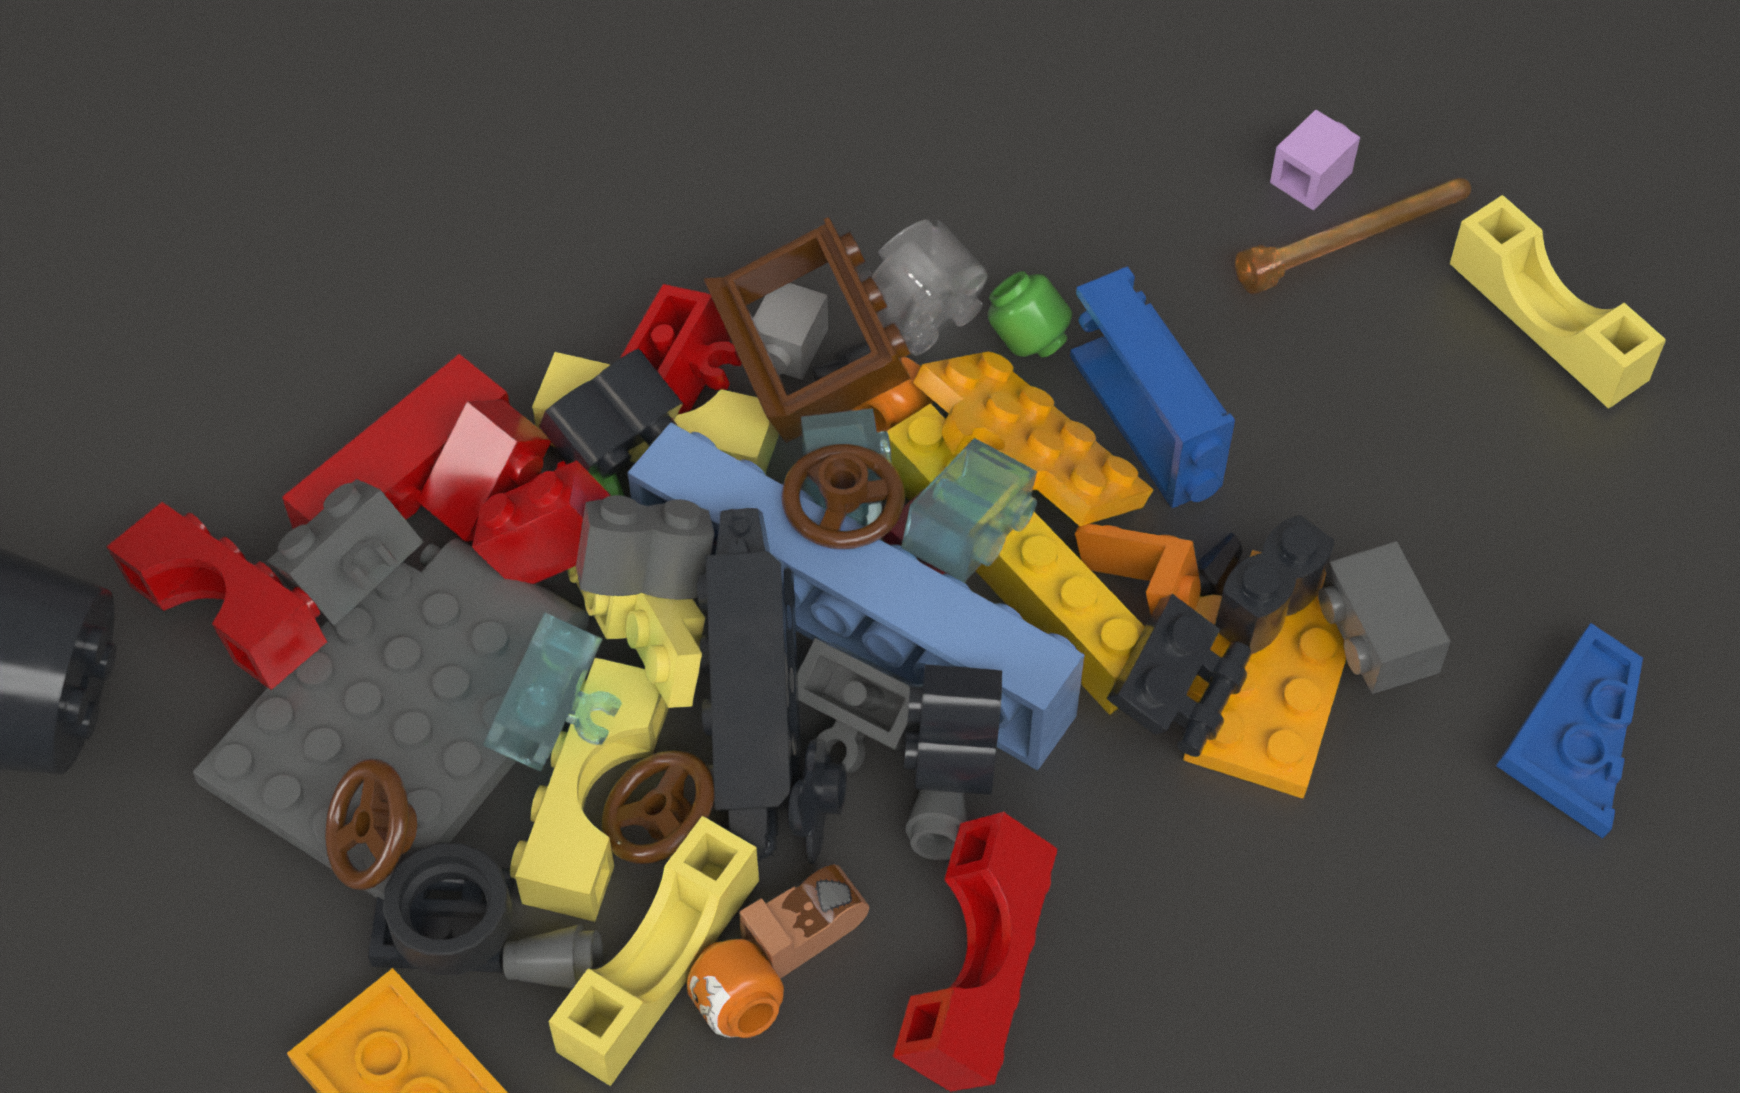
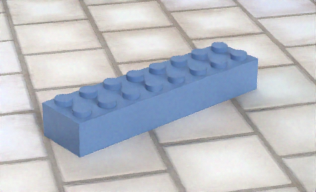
M670 423L628 471L631 499L635 500L638 504L651 506L665 504L670 500L682 499L693 502L700 508L709 510L714 529L711 555H716L721 511L758 508L763 512L770 553L780 559L794 572L796 631L809 639L814 640L816 638L839 645L915 684H923L925 664L1002 670V698L997 748L1038 771L1076 718L1084 654L1077 651L1076 647L1068 639L1055 633L1047 634L1024 621L1013 608L1002 603L994 604L972 592L958 577L951 574L942 575L919 562L913 553L900 545L890 546L879 539L870 545L860 548L830 549L808 541L795 531L785 516L781 501L783 485L767 477L763 470L753 462L745 459L739 461L719 450L703 434L698 432L689 433ZM801 490L800 503L803 511L813 522L820 525L826 509L817 505L810 495ZM846 516L840 531L856 530L863 526L853 518Z

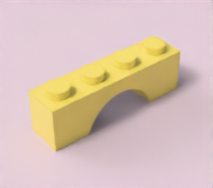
M1505 196L1498 197L1461 222L1450 265L1608 409L1650 380L1666 339L1625 303L1613 309H1599L1577 298L1562 283L1551 266L1544 246L1543 230Z
M555 352L532 406L535 426L541 430L539 425L545 411L578 386L592 380L610 364ZM721 389L703 406L690 412L677 414L674 419L678 427L689 433L698 432L703 434L719 450L739 461L742 459L749 460L766 473L779 433L767 419L757 397ZM643 442L629 450L628 452L632 456L630 461L637 462L649 448V445Z
M595 658L587 680L579 678L576 682L570 704V712L574 715L568 732L560 731L555 739L551 753V767L554 768L548 786L540 785L535 793L531 807V821L534 822L528 842L523 840L518 842L511 861L510 876L516 879L522 904L589 921H596L615 865L610 838L588 820L583 812V808L590 789L605 772L623 762L646 758L654 753L669 708L655 683L649 682L645 669Z
M704 816L699 819L665 865L662 880L654 901L632 938L609 963L599 969L588 968L548 1021L558 1054L609 1086L612 1085L686 983L692 965L697 960L699 954L706 947L715 943L758 884L759 874L757 849L755 846Z

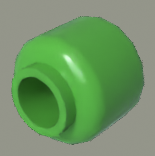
M1020 271L1005 279L990 294L989 300L992 304L987 313L988 321L1014 355L1026 357L1037 353L1041 358H1044L1056 352L1066 342L1068 337L1064 332L1071 322L1072 311L1045 275H1027L1025 271Z

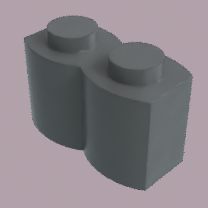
M613 495L603 500L586 502L576 563L580 590L606 596H630L644 593L664 599L685 600L698 598V576L700 573H706V556L711 555L714 529L709 510L700 508L695 503L682 499L670 500L665 504L645 506L638 504L629 497Z

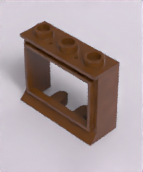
M829 217L824 219V225L725 277L703 278L767 419L786 443L911 379L901 359L911 354L896 323L893 322L885 326L879 314L880 311L888 308V305L874 278L871 276L863 281L857 269L858 266L866 262L858 244L850 231L840 236ZM829 263L868 343L871 353L788 395L747 305Z

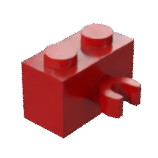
M663 284L621 355L623 357L638 348L683 402L678 414L690 412L705 384L714 390L728 389L730 383L724 370L719 369V366L723 364L741 366L742 364L734 345L729 342L731 338L711 294Z
M504 400L467 401L417 502L465 542L473 541L480 504L495 494L506 493L530 482L538 472H541L544 464L543 457L551 441L542 430Z
M577 460L570 464H567L565 461L559 462L557 470L543 473L538 472L530 482L506 493L495 494L480 504L472 548L504 579L535 584L576 566L585 503L603 500L611 496Z

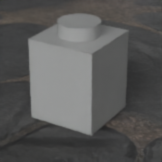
M788 283L765 295L753 320L779 375L785 374L801 380L804 378L828 331V300L826 294Z

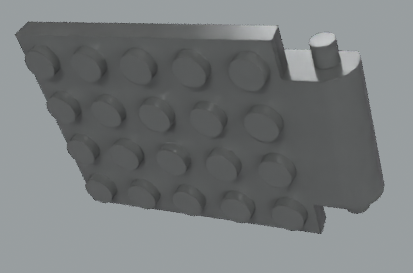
M460 538L451 540L443 548L431 543L426 546L420 556V564L425 566L422 572L402 562L335 626L326 622L320 629L327 643L272 690L267 688L193 771V775L200 786L332 869L326 850L325 829L328 808L336 786L343 775L358 762L365 759L383 760L389 763L400 775L406 789L408 803L413 806L417 816L415 840L410 849L401 854L395 866L396 868L417 850L437 843H450L571 696L576 682L579 678H582V666L568 659L565 655L570 651L586 660L593 654L598 642L597 638L585 632L589 624V615L585 610L538 583L531 584L504 579L472 548L471 544ZM363 783L351 800L345 826L352 821L355 810L360 806ZM358 843L347 851L351 863L358 870L369 868L376 860L367 844ZM395 868L383 882L365 891L376 898L380 897L384 900L385 886Z

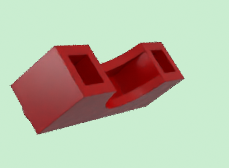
M161 502L106 546L129 586L163 611L196 599L213 598L224 600L219 613L212 622L214 629L233 662L270 690L275 688L327 643L315 620L320 615V611L308 594L299 587H295L291 591L288 590L266 564L261 561L255 565L248 562L240 549L230 539L223 536L217 540L212 537L206 526L190 512L182 516Z
M1005 812L960 823L944 880L955 894L964 914L967 927L965 962L959 976L949 988L910 996L893 1054L894 1058L950 1092L995 1085L998 1071L1003 1064L1004 1048L1013 1014L1020 1001L1021 984L1030 952L1036 941L1035 932L1045 895L1051 885V873L1058 850L1055 846Z

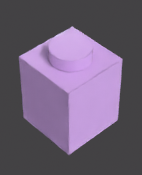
M1315 110L1276 147L1270 183L1314 211L1352 173L1360 137L1351 132L1342 123L1336 122Z

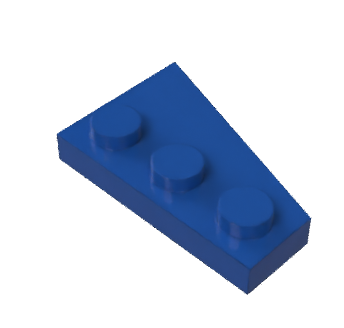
M1590 623L1576 641L1496 766L1603 839L1612 830L1615 815V809H1612L1616 784L1622 777L1625 760L1621 757L1626 728L1632 722L1643 657Z

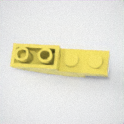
M576 566L567 569L570 581L576 583L580 589ZM580 590L584 597L587 613L595 617L605 638H627L629 646L637 650L645 665L646 676L649 682L655 683L667 707L692 706L702 657L699 648L705 622V616L693 599H664L644 593L630 596H606Z

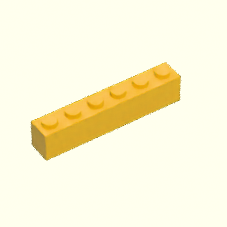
M931 403L884 433V457L898 471L904 486L905 496L911 501L923 489H926L968 523L966 562L1009 607L1020 614L1024 621L1047 634L1055 633L1065 637L1076 647L1077 651L1083 653L1084 662L1081 685L1109 715L1119 709L1108 701L1107 697L1145 626L1012 488L997 484L970 469L978 455L976 450L965 448L962 454H953L948 449L941 434L943 423L946 419Z

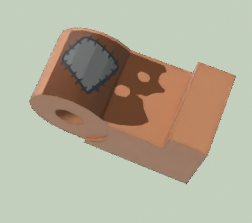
M833 864L816 871L797 888L795 886L766 904L761 898L741 910V939L755 943L781 979L854 930L867 916L870 907L841 867Z

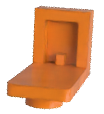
M1086 524L1078 526L1075 536L1081 561L1091 571L1150 581L1146 595L1151 615L1159 600L1170 594H1174L1192 609H1196L1200 597L1201 582L1193 541L1179 539L1171 535H1154L1125 530L1112 525Z

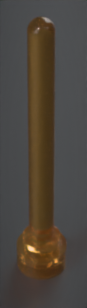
M1457 178L1280 249L1272 246L1267 248L1263 245L1254 246L1236 255L1235 267L1238 278L1250 294L1260 293L1275 287L1278 279L1284 276L1287 269L1467 198L1471 193V185L1468 180Z

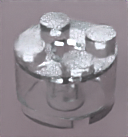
M928 219L916 222L895 235L877 252L884 261L872 274L866 267L861 274L863 281L871 276L874 278L888 305V308L879 312L885 326L895 322L910 352L915 356L925 353L935 344L940 330L952 322L957 326H963L980 312L983 303L977 297L988 277L984 266L942 221L937 220V225L934 226Z

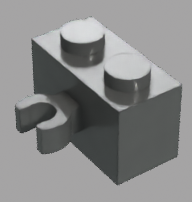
M358 479L335 489L324 501V509L307 525H300L288 532L278 545L279 551L267 561L291 590L299 587L308 594L320 611L318 617L333 626L423 543L421 538L380 489Z
M1395 541L1330 561L1323 587L1318 593L1320 608L1328 623H1336L1344 639V651L1347 662L1356 675L1362 674L1371 693L1375 694L1440 673L1451 641L1398 542Z
M814 638L798 672L799 701L836 719L832 728L824 730L816 738L825 741L827 756L831 753L833 745L842 741L847 750L842 764H845L847 772L854 773L861 767L865 758V746L862 741L865 735L894 750L905 752L906 732H919L920 723L907 722L910 683L912 682L839 645Z

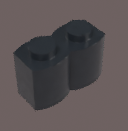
M638 348L612 363L592 380L578 386L555 402L545 411L539 427L569 464L577 460L591 475L599 473L603 479H607L617 473L631 460L632 456L629 454V450L643 442H646L650 447L670 423L678 426L674 419L683 402Z
M1301 515L1291 517L1275 527L1267 537L1262 553L1242 561L1228 576L1215 621V626L1220 629L1219 634L1229 642L1238 641L1245 644L1251 649L1252 654L1270 645L1281 632L1286 616L1301 611L1317 596L1332 553L1334 539Z
M925 664L923 684L910 683L907 722L920 723L919 732H906L904 769L916 770L915 789L983 795L992 794L1001 712L1002 670Z

